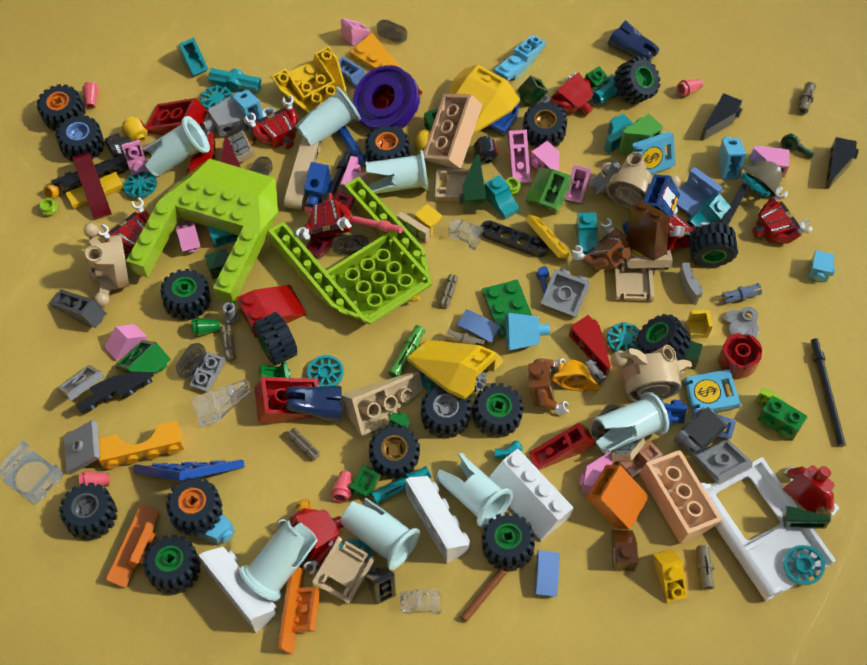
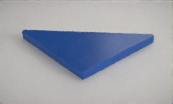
M238 459L226 462V460L210 461V463H197V461L181 462V466L178 463H154L152 467L135 464L133 471L138 474L181 481L189 477L192 479L244 468V460Z

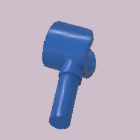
M546 266L539 268L536 274L542 284L543 293L547 289L545 277L549 276Z

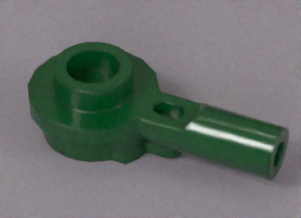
M787 134L781 140V145L786 150H797L810 159L815 154L804 147L794 134Z

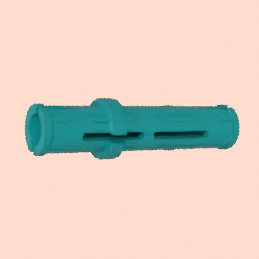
M424 466L411 474L408 472L405 474V477L375 492H371L375 503L379 504L406 490L407 478L423 476L431 478V473L427 466Z

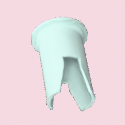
M338 86L335 88V94L315 107L295 126L302 137L305 136L311 146L334 134L350 121L361 120L353 103Z
M185 116L182 119L181 125L142 149L152 155L145 166L154 176L158 177L199 152L207 153L210 150V146L199 124L191 117Z
M420 150V153L415 156L365 162L367 173L394 174V176H387L369 184V188L375 194L421 187L429 191L423 150Z
M645 392L641 395L639 401L592 419V421H599L605 429H610L595 442L599 449L606 454L653 433L662 436L669 429L667 411L662 401L653 392Z
M458 453L457 455L462 460L460 467L468 480L464 483L460 478L439 469L436 481L477 517V524L484 528L485 524H489V519H496L497 514L502 516L513 500V492L508 488L501 489L466 458L463 453Z
M365 498L363 505L352 502L346 508L341 518V524L387 560V567L390 570L397 569L408 559L417 546L421 535L419 529L413 528L410 530L367 498Z
M286 521L249 566L244 565L240 568L241 577L250 588L262 597L272 601L279 600L281 598L280 589L318 541L315 534L301 522L292 528L289 522Z

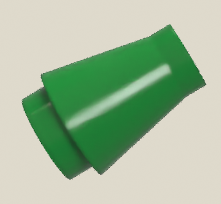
M203 318L191 320L193 335H198V337L220 331L219 320Z

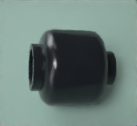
M489 136L478 138L473 145L475 155H480V161L485 164L493 162V159L498 155L496 142Z

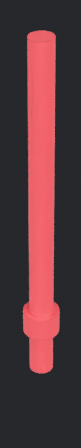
M306 206L305 213L311 214L312 207ZM352 216L350 222L377 228L382 232L402 233L403 231L402 226L391 224L385 220L380 222Z

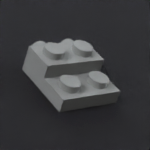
M555 269L541 305L577 318L589 290L590 282H588L586 277L570 275V272L565 269Z

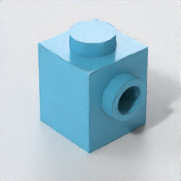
M816 250L810 262L808 278L827 282L829 276H833L836 266L833 265L834 254Z

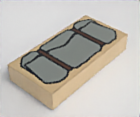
M244 131L228 138L239 163L255 155Z
M400 211L397 219L414 237L426 244L430 240V229Z
M641 438L615 449L611 454L612 461H632L644 446L645 439Z

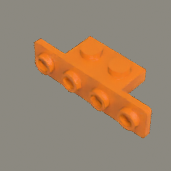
M140 504L106 581L126 588L138 563L142 564L145 559L144 554L146 551H144L146 544H151L156 534L153 532V528L160 513L159 510L145 504Z
M298 567L288 579L284 596L285 602L281 616L282 623L278 637V649L287 654H293L296 633L315 632L320 589L317 587L303 588L305 570L301 567Z

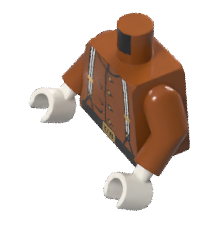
M609 218L606 219L608 225L601 223L603 232L610 234H607L586 255L583 254L581 246H575V251L572 250L574 260L582 259V262L593 270L615 268L624 259L630 257L631 250L627 238L617 228H613L612 220Z
M538 358L533 363L528 364L529 388L535 406L555 410L559 416H562L569 412L566 409L569 404L566 401L557 404L554 399V385L551 378L553 376L552 368L555 372H558L557 364L566 361L563 358L556 361Z

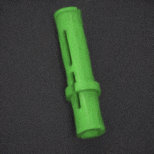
M415 325L409 338L405 339V345L388 372L391 377L394 378L401 375L408 363L407 357L419 347L418 343L423 334H425L423 327Z

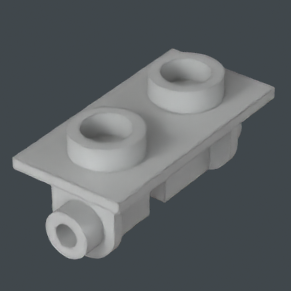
M617 161L615 163L612 162L603 169L606 173L605 177L599 172L590 179L591 182L588 184L592 189L596 187L593 190L596 194H602L606 191V185L613 174L619 172L621 165Z

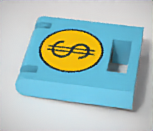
M670 131L633 143V149H635L633 153L638 152L642 154L646 170L651 174L675 166L674 134ZM665 145H667V155H665Z
M730 369L683 379L691 409L696 408L700 410L703 407L705 409L710 407L715 412L740 408L741 403ZM727 383L732 395L726 397L723 385Z

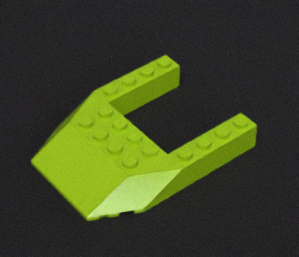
M208 159L177 182L158 201L126 260L131 273L149 277L179 218L205 226L208 225L239 235L213 287L218 300L235 304L236 297L239 296L269 234L268 230L272 228L278 215L276 179L261 173Z
M358 176L344 185L345 194L354 197L353 207L363 218L380 222L385 220L391 224L402 226V233L382 232L377 228H373L380 238L326 271L284 221L269 229L268 232L271 244L313 294L332 309L371 325L432 286V281L426 261L425 249Z

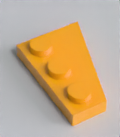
M372 32L350 51L351 57L372 70L384 65L399 67Z

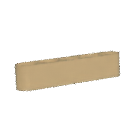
M305 136L302 137L285 194V208L304 209L307 200L304 186L310 163H317L321 150V141L311 146Z

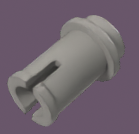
M230 302L223 305L224 320L227 323L233 324L239 319V314L235 310L233 303L231 305Z
M591 359L584 365L589 369L594 380L601 384L603 382L602 379L605 381L607 377L597 366V361Z

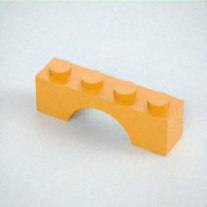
M177 420L156 425L154 434L147 441L140 444H127L121 441L117 435L98 439L99 461L103 469H114L119 465L135 464L140 460L156 459L161 455H172L184 450Z

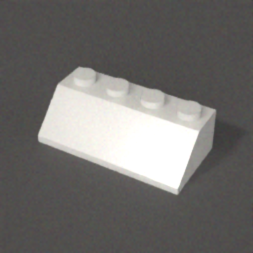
M519 449L506 457L489 477L501 489L508 488L512 490L513 500L509 508L518 514V518L523 516L526 518V523L530 522L535 536L540 542L572 516L574 507Z
M428 476L409 477L406 479V496L445 562L449 563L468 553L469 537L459 529V521L455 515L452 516L448 511L450 509L445 498L441 499L439 496V489L434 481L431 482Z
M220 547L199 555L205 570L255 633L277 617L274 610L276 606L273 601L265 599L256 593L243 580L240 574V567L236 563L238 559L231 550L227 552L224 547Z

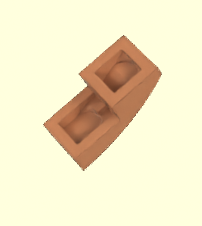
M649 441L644 444L632 461L619 462L618 465H621L635 479L639 476L646 462L664 455Z

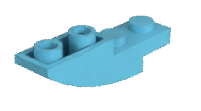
M534 35L530 36L514 49L513 55L497 66L493 73L507 81L510 79L516 80L537 58L545 47L546 42Z

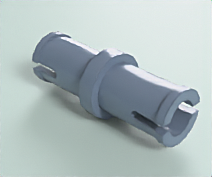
M759 283L723 292L722 298L730 296V298L723 299V302L728 304L738 300L745 301L749 297L761 295L762 289L754 291V289L761 288Z

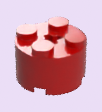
M741 333L732 334L725 340L719 354L718 362L722 370L730 369L733 379L738 380L748 377L755 372L761 360L762 346L755 337L749 334L747 336L741 335Z

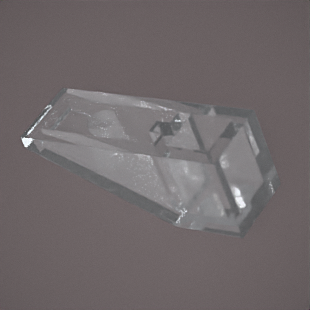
M248 379L190 398L200 427L213 425L237 405L251 391Z

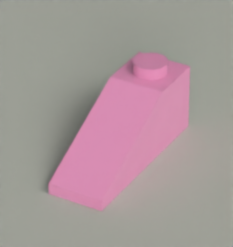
M527 130L509 131L508 147L512 177L516 178L520 184L531 183Z

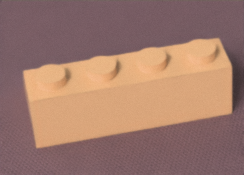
M444 94L424 150V159L447 168L461 169L483 104L471 94Z
M681 450L645 463L639 475L680 544L697 538L722 522L723 519Z

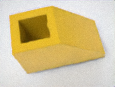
M673 549L653 554L655 573L666 602L669 603L687 598L683 561Z

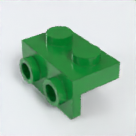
M771 396L757 420L765 427L777 431L782 437L793 441L807 419V415L777 397Z

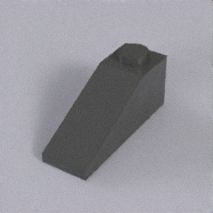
M62 289L49 303L54 308L93 328H96L107 314L93 299Z

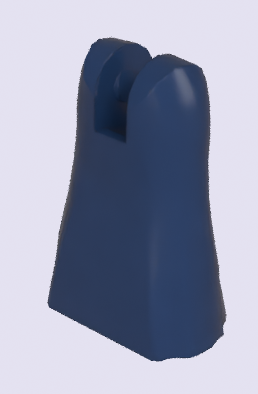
M627 20L611 34L607 44L635 57H646V60H652L659 53L658 46L643 36Z
M292 386L285 390L286 398L290 399L286 401V409L335 423L340 422L343 413L342 401H340L342 399L341 386Z

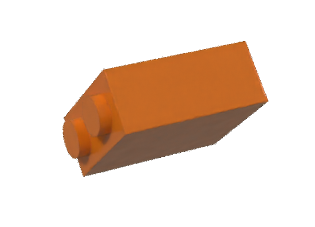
M606 465L586 498L616 529L630 530L649 496L621 465Z

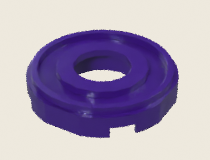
M394 65L380 66L368 72L359 81L353 95L352 103L361 117L359 122L371 131L374 128L378 129L379 126L386 127V125H390V127L397 126V129H403L407 126L420 104V98L418 97L419 87L415 79L409 73ZM391 86L395 91L393 103L385 109L375 108L373 106L375 94L381 88Z

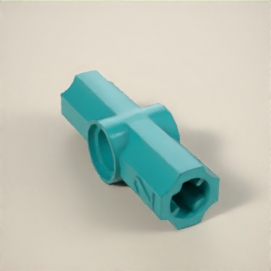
M211 68L209 71V83L226 86L230 91L237 92L242 89L259 92L261 89V78L245 75L239 69L225 71Z
M614 75L608 76L609 80L593 91L592 99L595 104L602 105L611 97H618L620 95L616 92L618 90L614 86Z

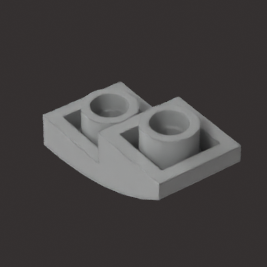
M682 263L679 270L680 282L689 301L696 305L699 297H702V286H699V279H693V270H690V263Z
M207 352L201 367H197L190 386L209 392L217 380L226 359Z

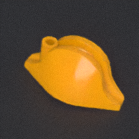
M577 360L558 363V373L554 374L551 378L559 386L572 391H598L600 389L599 384L594 380L589 369Z

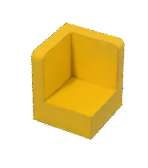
M426 204L415 214V220L430 229L431 237L433 235V227L442 220V215Z
M710 310L690 311L686 324L691 339L709 337L713 327Z

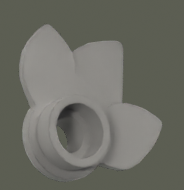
M744 307L741 310H731L724 316L723 320L730 323L729 336L735 333L745 334L746 336L749 334L755 338L758 336L759 326L756 322L758 313L754 308ZM750 313L752 317L746 318L745 314Z

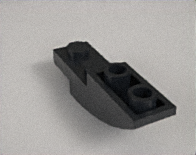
M132 372L103 380L91 386L90 390L93 395L76 406L80 412L86 411V413H89L97 408L96 403L103 400L106 402L113 398L115 391L119 397L125 396L127 398L136 392V387L140 385L145 387L153 382L151 378L154 377V374L152 372Z

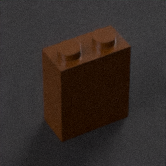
M644 201L630 207L627 232L629 247L652 261L666 255L670 216Z

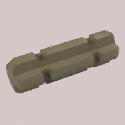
M448 275L439 302V306L442 308H449L450 300L458 281L456 275Z
M222 325L220 331L225 359L227 361L234 360L236 356L230 325Z
M292 428L287 433L288 438L295 442V445L307 454L312 461L316 460L320 456L319 450L313 447L303 435H300L297 429Z

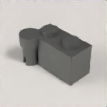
M704 407L701 408L695 415L697 418L692 423H686L682 427V431L673 439L691 457L697 454L696 451L701 453L729 426L710 407L706 409Z

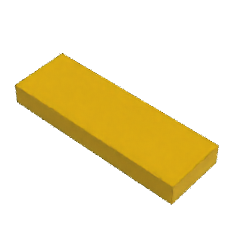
M116 172L100 178L105 196L124 187ZM82 186L66 192L73 209L88 203Z
M528 215L525 219L555 255L558 258L567 259L571 255L570 252L537 216Z

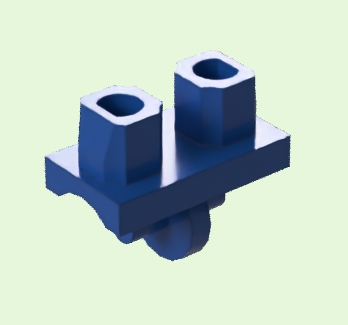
M675 399L670 404L663 403L669 418V428L671 422L684 423L687 405H683L681 400Z

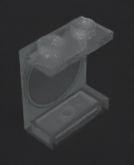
M24 440L0 464V479L34 505L42 501L46 497L47 492L57 485L64 475L59 466L56 464L55 466L51 465L35 453Z

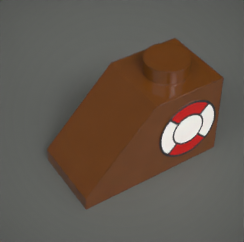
M612 530L613 571L635 572L638 565V549L633 530Z

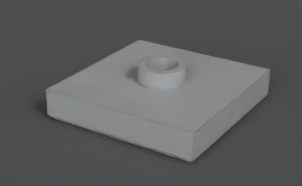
M88 365L59 386L58 390L72 401L102 379L104 375L98 369Z
M91 420L64 436L67 473L73 474L100 458L96 421Z
M728 439L694 456V461L717 484H721L753 467L752 461Z

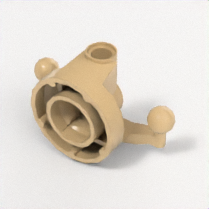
M631 153L619 172L613 174L606 185V192L610 199L627 210L644 200L652 181V175L646 170L641 153ZM606 162L601 166V173L605 176L606 173L603 169L611 164L610 162ZM672 175L671 177L679 191L681 180L678 176Z
M88 223L84 226L83 232L89 237L91 246L86 249L85 257L89 265L91 280L100 284L99 293L95 295L94 301L104 309L109 303L110 290L129 287L121 234L110 236L108 242L101 243L96 239V235L99 232L98 227L94 223Z
M665 345L649 354H644L637 349L630 348L625 352L621 350L616 351L612 355V362L616 366L625 365L628 358L634 361V363L625 367L622 371L625 380L626 397L634 402L639 401L641 395L645 392H653L662 400L676 395L682 388L680 377L683 376L686 369L692 367V363L688 360L678 361L675 350L669 345Z

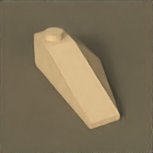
M414 371L360 387L342 395L345 412L361 436L379 429L392 412L397 413L396 411L402 405L409 403L423 390L419 371Z

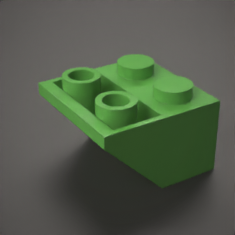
M650 114L643 118H638L634 124L623 129L618 153L629 156L635 150L633 149V143L662 134L663 126Z
M539 167L526 201L559 213L573 180L570 175L563 172Z

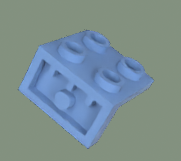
M694 167L690 170L687 182L679 188L680 198L676 206L691 217L708 197L717 194L721 195L723 187Z

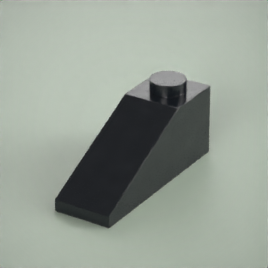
M723 93L703 129L700 140H706L731 125L735 118H739L743 110L740 108L742 100Z
M839 137L835 138L830 150L826 189H829L851 165L853 159L857 158L859 149H856L857 141Z
M386 567L381 569L374 568L365 576L366 583L377 605L396 596L395 574L392 570Z

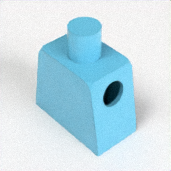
M249 90L234 94L233 101L244 117L247 116L248 120L252 121L249 115L252 112L256 116L255 123L263 118L260 101ZM246 124L247 129H248V130L250 131V133H251V132H252V130L250 129V128H251V125H247V124Z
M724 137L721 141L718 161L722 179H740L746 152L739 138Z
M505 313L506 349L508 350L537 345L540 343V336L550 334L549 324H539V317Z

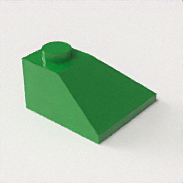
M142 340L114 366L117 369L126 371L157 373L164 370L171 359L157 342Z

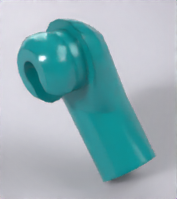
M513 441L506 449L495 448L494 458L505 459L517 449L522 452V444L519 441Z

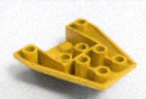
M329 46L316 52L314 59L290 72L285 68L271 76L278 89L288 98L291 95L293 102L307 113L335 94L337 86L348 96L339 61Z
M480 65L464 68L454 78L448 93L471 94L483 104L473 134L511 113L520 102V98L506 79Z
M434 340L425 341L407 357V361L446 392L464 400L474 391L476 377L485 369L494 372L503 363V359L496 352L480 345Z

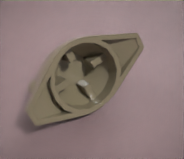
M759 158L753 166L745 165L743 167L763 181L776 194L775 191L782 179V170L775 162L764 161Z

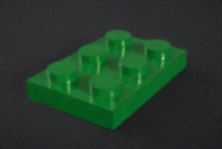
M518 279L482 288V294L492 320L501 327L498 333L500 339L505 338V313L532 316Z

